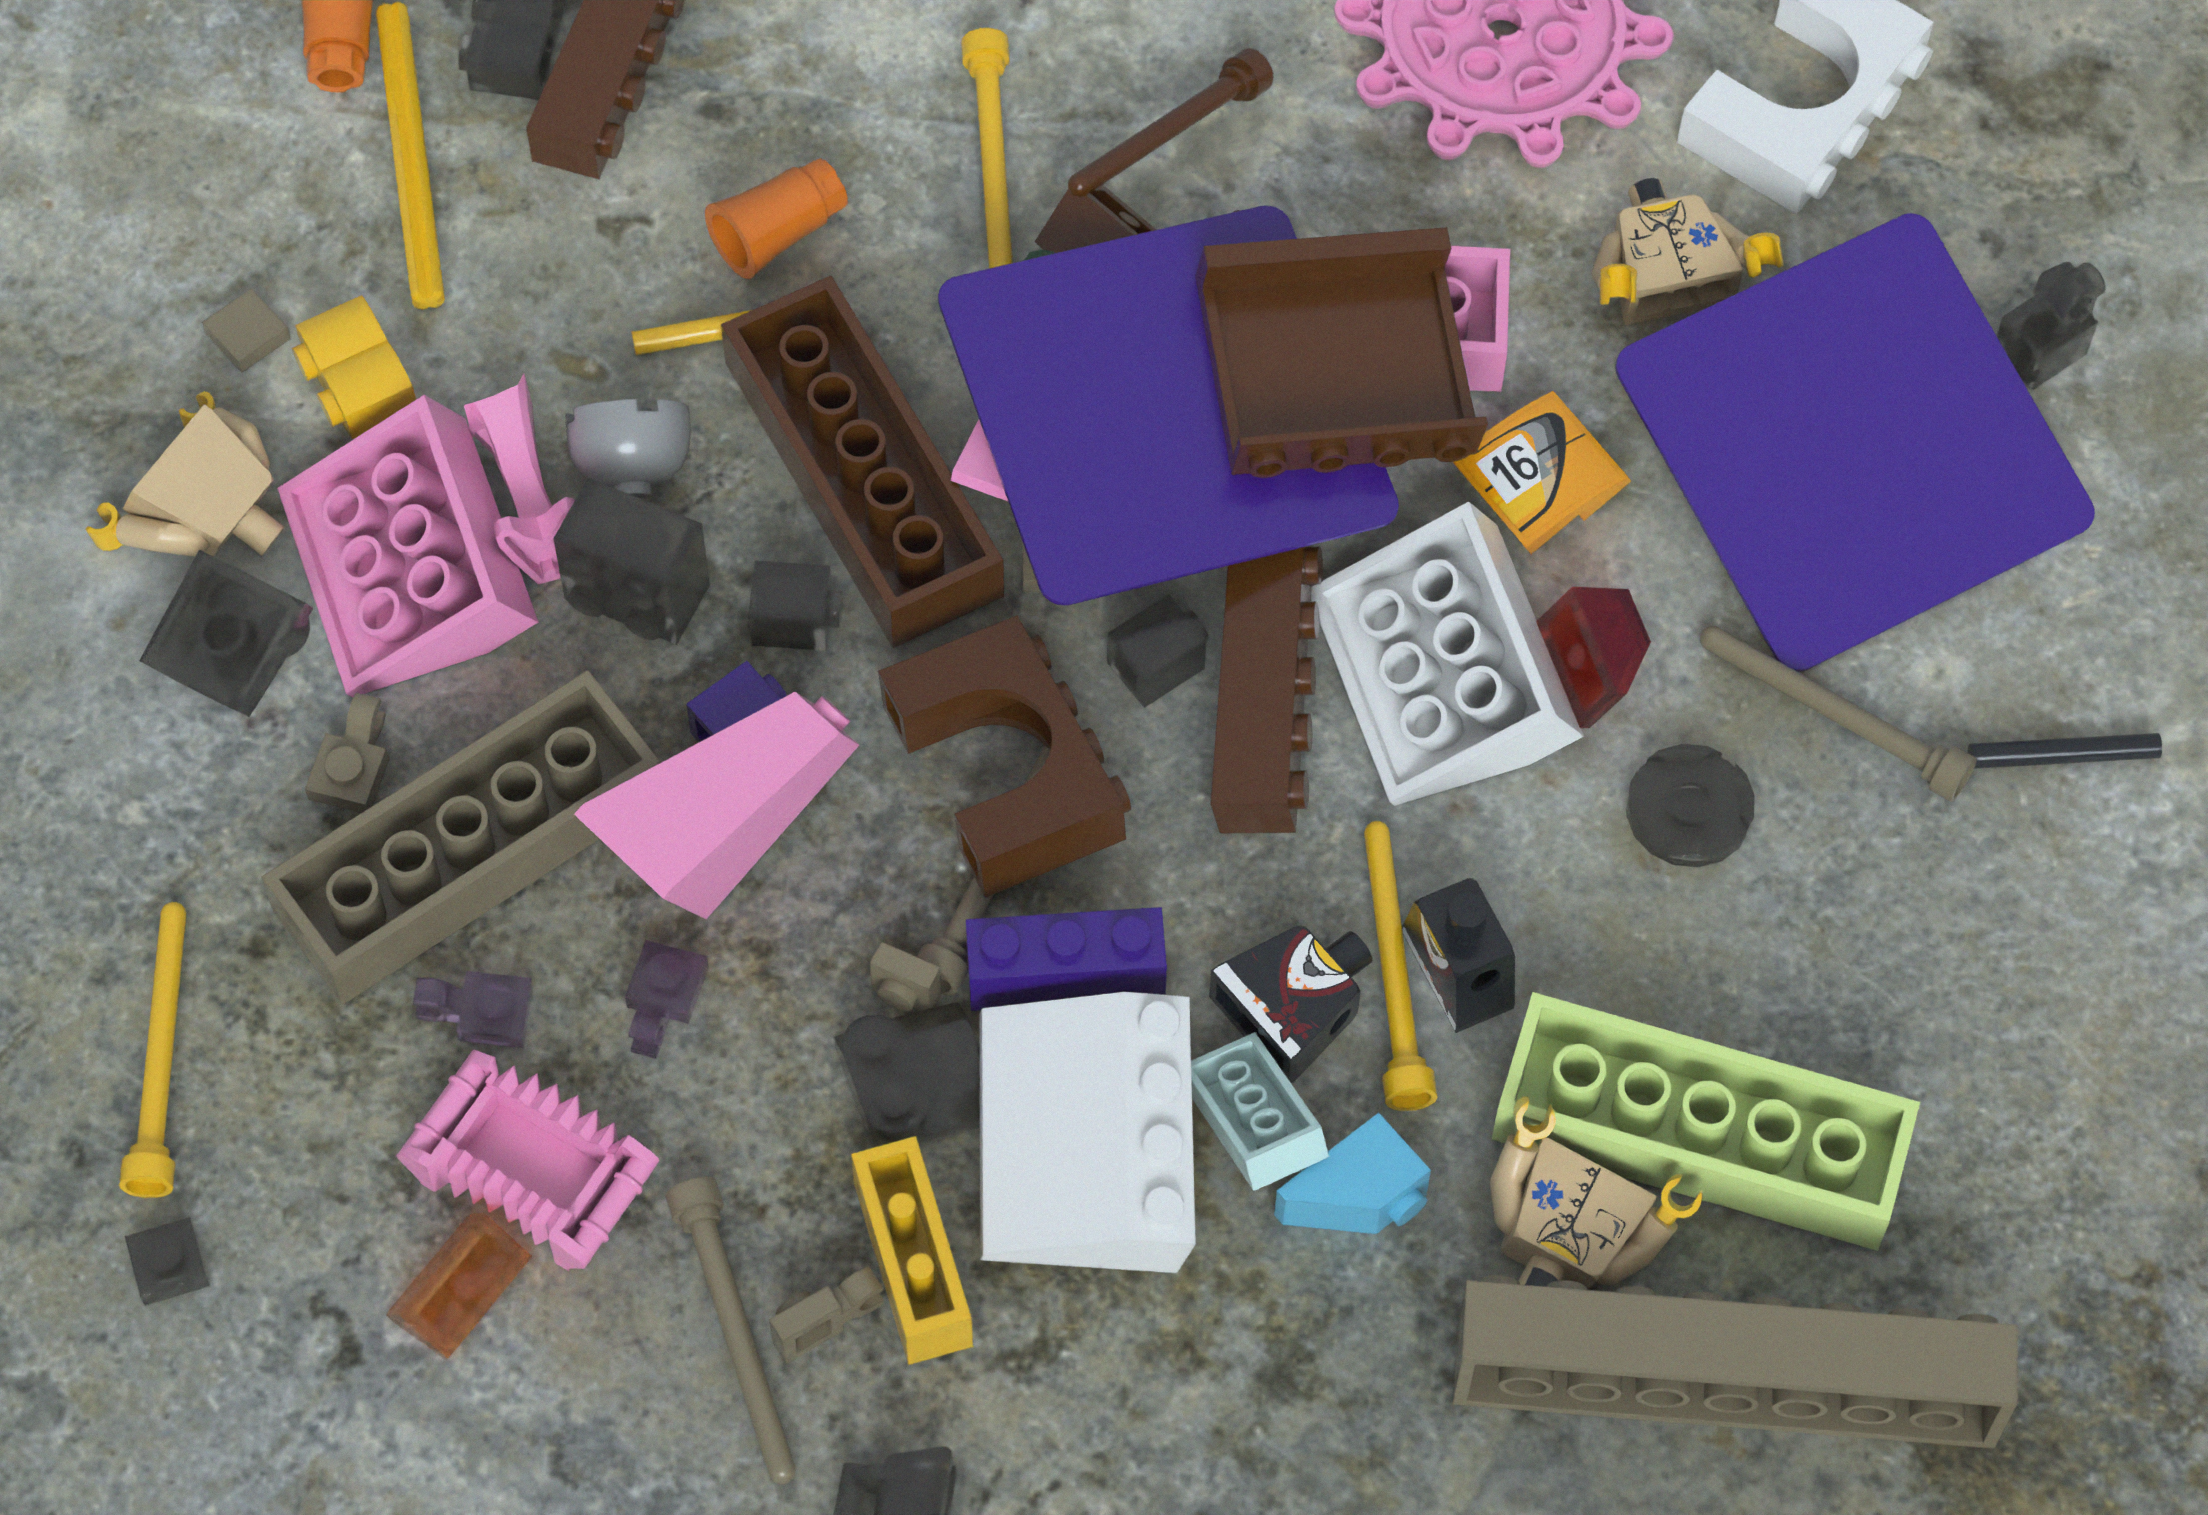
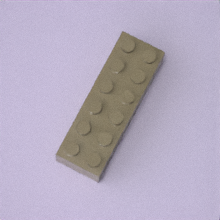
M587 670L264 874L261 878L273 912L340 1003L344 1005L598 841L600 838L574 815L582 804L661 762L589 670Z

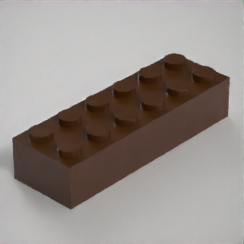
M832 275L721 324L727 367L892 648L1004 597V560L959 485L951 481L952 474Z

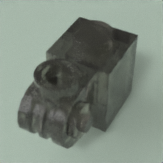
M2063 262L2049 270H2045L2038 277L2037 284L2033 289L2035 295L2002 317L1996 336L2020 378L2032 391L2088 353L2098 325V321L2094 318L2092 311L2097 298L2106 290L2105 281L2101 273L2088 262H2084L2077 267L2070 262Z

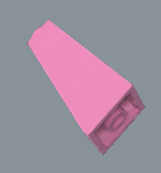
M793 692L582 804L574 815L663 899L707 919L858 748L859 744L844 731L851 721L827 699L821 696L814 704L797 692Z

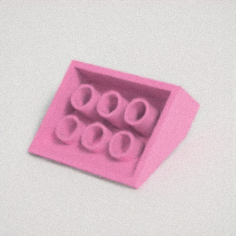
M423 395L277 488L347 695L354 697L355 693L366 694L488 654L538 623L519 567L499 548L493 525L501 516L466 418L428 396Z

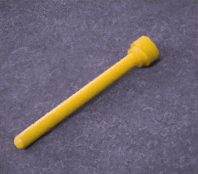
M979 28L966 33L962 37L961 49L963 66L969 70L970 76L976 79L989 268L1013 263L999 77L1003 75L1004 68L1009 64L1010 57L1008 36L1003 31L994 28Z
M1372 821L1364 830L1393 1057V1060L1387 1064L1388 1071L1382 1076L1386 1106L1393 1110H1419L1432 1105L1437 1100L1434 1070L1427 1066L1426 1060L1420 1057L1418 1053L1390 831L1385 823Z
M178 902L165 904L160 912L137 1144L130 1147L129 1154L124 1156L121 1161L120 1189L129 1195L142 1198H159L169 1195L173 1191L175 1162L169 1157L170 1150L164 1146L187 916L186 909Z

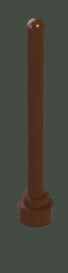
M1252 48L1243 49L1230 57L1222 66L1219 80L1073 174L1068 181L1070 193L1076 197L1088 195L1230 100L1244 102L1254 100L1270 89L1273 84V71L1270 63L1263 54Z

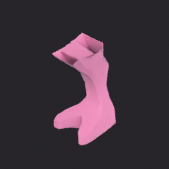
M523 374L518 385L494 396L466 404L464 408L472 438L476 437L494 456L519 518L507 516L497 519L493 525L499 548L539 585L571 574L580 566L581 523L574 498L565 497L552 506L544 489L535 438L533 405L525 374Z

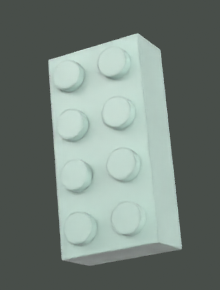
M1255 1032L1191 1060L1192 1099L1253 1191L1329 1157L1322 1127Z

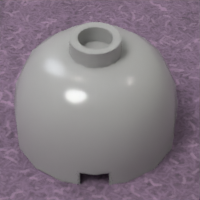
M623 399L576 407L573 409L574 415L569 413L565 415L566 438L570 458L579 473L596 486L614 488L615 499L638 500L649 498L652 496L651 486L669 481L682 468L690 448L691 436L689 406L682 402L657 399L658 411H652L649 407L638 406L637 399Z

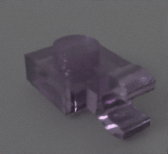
M645 940L625 994L627 1008L637 1010L628 1033L630 1038H634L631 1046L632 1053L656 1059L670 1019L689 1024L709 969L708 956Z
M467 971L464 989L455 987L440 979L417 978L413 1004L417 1005L416 1019L429 1022L444 1021L458 1023V1041L523 1048L533 991L532 978Z

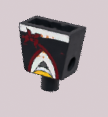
M1467 878L1416 900L1402 925L1403 935L1455 1033L1514 1009L1515 953L1478 882L1474 878ZM1476 977L1486 982L1480 986H1471Z
M1295 926L1213 968L1210 977L1209 998L1244 1037L1254 1032L1258 1035L1292 1084L1357 1015L1361 991L1352 977L1371 964L1373 958L1363 940L1352 931H1348L1331 945L1324 948L1307 927Z

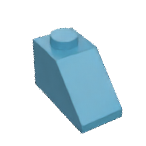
M1377 1113L1328 1151V1158L1305 1168L1280 1187L1276 1192L1274 1216L1282 1225L1377 1234L1393 1221L1397 1226L1407 1223L1422 1210L1427 1203L1425 1196L1427 1195L1431 1170L1383 1116Z

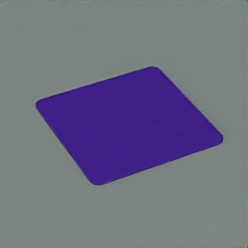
M1258 206L952 277L942 284L938 294L939 308L1038 587L1042 595L1050 602L1057 605H1072L1379 529L1389 525L1395 519L1399 509L1396 492L1386 467H1379L1374 463L1347 465L1343 469L1328 473L1317 472L1313 468L1286 470L1277 476L1269 478L1254 477L1251 473L1231 475L1195 276L1203 246L1297 239L1290 219L1280 209L1273 206Z
M1909 213L1892 219L1626 346L1616 359L1615 370L1618 379L1774 657L1797 672L1806 671L2082 534L2091 526L2094 520L2095 509L2089 495L1930 221L1921 215Z

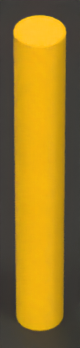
M752 310L631 331L635 355L723 340L721 324Z

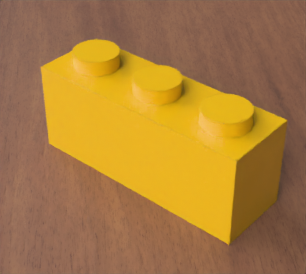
M916 1136L851 1154L854 1186L908 1365L973 1347L972 1317Z

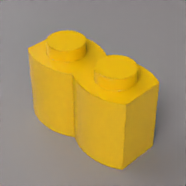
M362 295L295 325L301 344L293 347L292 352L305 379L310 381L317 377L324 388L323 391L317 393V397L332 427L342 423L349 436L354 439L416 400L413 385L402 363L386 339L374 313Z

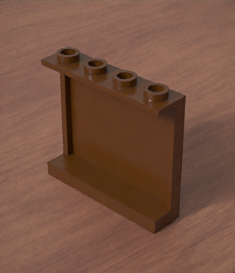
M1447 227L1203 246L1195 279L1231 475L1251 473L1254 477L1269 478L1277 476L1286 470L1313 468L1317 472L1328 473L1343 469L1347 465L1374 463L1379 467H1395L1404 464L1408 460L1436 458L1441 462H1455L1469 455L1477 454L1488 422L1487 417H1475L1445 273V266L1452 249Z

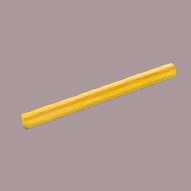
M402 2L383 3L376 10V19L410 295L412 297V304L417 309L438 308L444 303L445 296L410 20L407 6Z

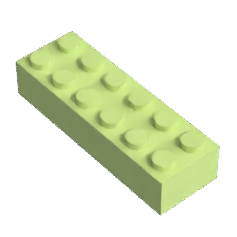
M1532 992L1498 1106L1492 1140L1505 1143L1508 1135L1517 1133L1518 1129L1513 1115L1514 1105L1522 1097L1528 1096L1530 1100L1529 1105L1522 1118L1526 1124L1538 1125L1543 1122L1547 1109L1551 1104L1556 1122L1551 1134L1546 1137L1620 1177L1663 1189L1668 1179L1674 1175L1682 1174L1683 1176L1670 1191L1696 1198V1195L1702 1189L1703 1201L1878 1251L1891 1219L1920 1102ZM1541 1139L1535 1140V1143L1538 1144Z

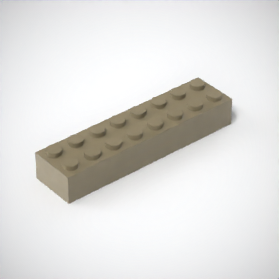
M1489 1275L1480 1278L1478 1281L1466 1280L1456 1329L1452 1405L1994 1449L2018 1404V1325L1998 1323L1997 1318L1986 1314H1967L1958 1317L1957 1320L1930 1318L1927 1312L1914 1308H1901L1893 1310L1888 1314L1861 1312L1858 1306L1849 1303H1829L1821 1306L1820 1309L1793 1307L1790 1301L1777 1297H1763L1753 1300L1752 1303L1724 1301L1721 1295L1712 1292H1691L1684 1295L1683 1298L1656 1296L1653 1290L1640 1286H1626L1618 1288L1615 1292L1587 1290L1584 1284L1575 1281H1554L1543 1287L1519 1285L1516 1279L1509 1276Z

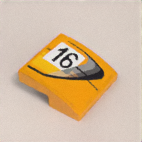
M1554 391L1520 408L1486 431L1477 454L1469 455L1462 460L1453 462L1531 555L1579 515L1585 521L1631 482L1625 472Z

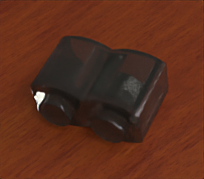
M473 0L471 16L472 22L476 24L472 36L463 35L458 56L459 69L467 71L470 90L539 100L547 82L552 52L556 46L565 7L564 0Z

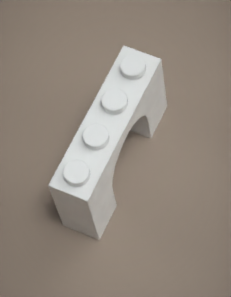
M1780 0L1774 25L1830 58L1845 75L1849 90L1838 100L1822 107L1812 109L1788 108L1767 100L1716 69L1683 109L1677 143L1797 215L1811 196L1819 200L1826 193L1836 176L1837 169L1835 167L1844 156L1850 160L1856 156L1869 134V128L1867 127L1877 116L1883 120L1889 115L1900 97L1901 88L1899 87L1907 77L1916 80L1925 70L1933 54V49L1927 45L1934 22L1897 0Z

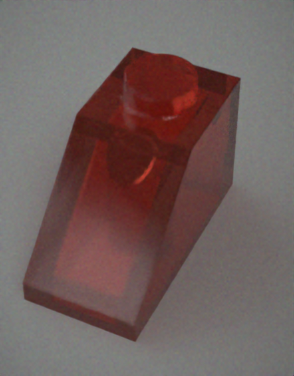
M1572 586L1536 621L1580 728H1590L1628 693L1651 643L1629 589Z

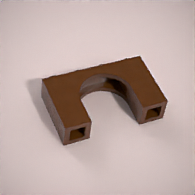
M1018 615L878 671L883 707L908 754L966 730L986 725H1004L1018 728L1037 738L1050 750L1048 759L1041 770L1022 786L954 813L959 850L985 898L1126 840L1124 813L1131 811L1129 796L1121 779L1117 775L1109 778L1101 765L1104 763V755L1094 731L1090 727L1082 730L1075 719L1078 715L1077 706L1065 681L1055 683L1048 671L1051 670L1052 665L1044 642L1038 634L1029 637Z

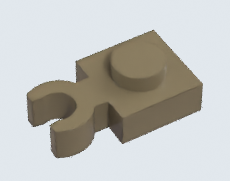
M868 1266L849 1276L839 1287L832 1291L827 1285L814 1294H811L809 1291H803L783 1302L776 1310V1316L770 1318L769 1322L772 1342L786 1364L790 1363L843 1332V1324L849 1320L862 1317L880 1307L884 1303L880 1295L883 1287Z

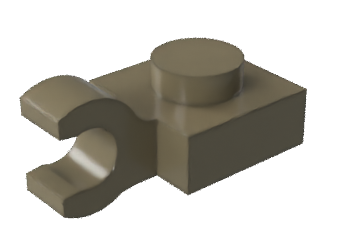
M355 693L348 711L344 737L325 733L305 787L309 800L360 813L372 807L390 759L386 748L375 746L386 717L385 712L378 711L381 704L380 698Z

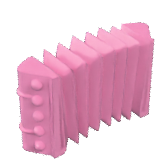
M472 1050L456 1074L449 1077L448 1085L422 1121L414 1125V1132L396 1157L423 1186L434 1192L450 1183L454 1198L458 1197L468 1188L473 1204L485 1197L489 1213L503 1205L508 1223L519 1219L523 1235L531 1231L535 1246L549 1239L554 1262L567 1271L570 1269H585L602 1243L608 1242L609 1233L620 1220L636 1195L642 1193V1186L659 1163V1158L629 1135L618 1140L615 1122L602 1128L597 1109L583 1116L579 1095L562 1102L558 1084L542 1090L538 1073L519 1084L515 1065L499 1075L495 1057Z

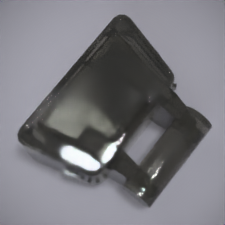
M941 1446L891 1454L885 1458L884 1463L869 1465L852 1462L844 1463L833 1515H861L865 1492L877 1496L874 1515H950L957 1480V1468L952 1450L949 1447Z

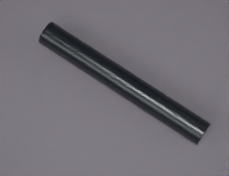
M2159 733L1972 743L1968 745V753L1977 758L1974 769L2161 758L2162 740Z

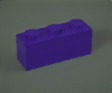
M1162 907L966 919L971 1011H981L982 1008L1119 992L1166 995L1167 962Z

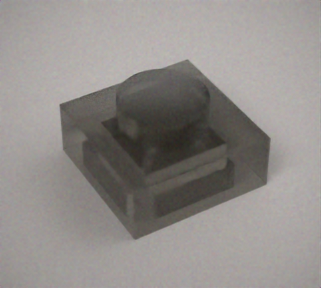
M190 1217L125 1236L138 1291L144 1306L210 1286L195 1228Z

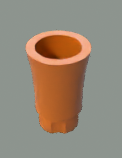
M302 0L304 26L303 55L307 60L308 82L317 85L320 90L328 92H346L351 88L362 85L365 79V62L369 58L370 25L374 0Z
M819 158L799 168L791 167L774 178L738 195L708 204L705 209V221L711 239L726 263L742 278L752 279L775 257L805 236L826 225L827 220L834 213L848 205L846 189L838 178L835 169L827 161Z

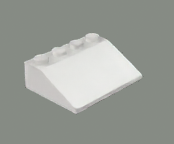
M1470 502L1459 506L1323 580L1321 584L1311 587V601H1317L1319 622L1389 802L1394 806L1528 766L1584 737L1497 524Z
M1119 992L982 1008L979 1013L980 1260L1177 1273L1196 1244L1189 997Z

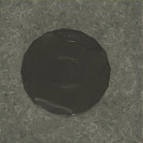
M1679 744L1658 750L1647 758L1646 764L1641 766L1638 772L1636 771L1629 784L1626 816L1634 837L1651 855L1672 865L1698 868L1723 861L1741 847L1754 819L1755 794L1747 774L1736 763L1734 767L1729 761L1721 758V752L1708 746Z

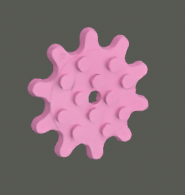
M1337 0L1334 7L1335 18L1345 32L1375 39L1384 46L1385 52L1382 58L1377 63L1362 70L1357 77L1356 90L1362 101L1373 109L1385 108L1402 101L1418 102L1426 106L1433 113V119L1427 131V142L1433 153L1444 160H1453L1460 157L1470 146L1475 136L1484 132L1503 133L1514 139L1528 164L1536 168H1545L1561 156L1564 141L1560 131V124L1569 117L1576 115L1589 116L1612 129L1626 128L1640 114L1641 101L1639 95L1619 78L1618 66L1628 60H1650L1661 57L1671 47L1674 37L1673 29L1667 21L1656 16L1634 13L1626 7L1623 0ZM1497 20H1505L1513 23L1518 30L1510 35H1501L1498 40L1494 38L1495 33L1489 29L1488 25Z

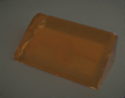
M486 1213L470 1214L390 1308L386 1316L444 1359H449L532 1258V1255Z

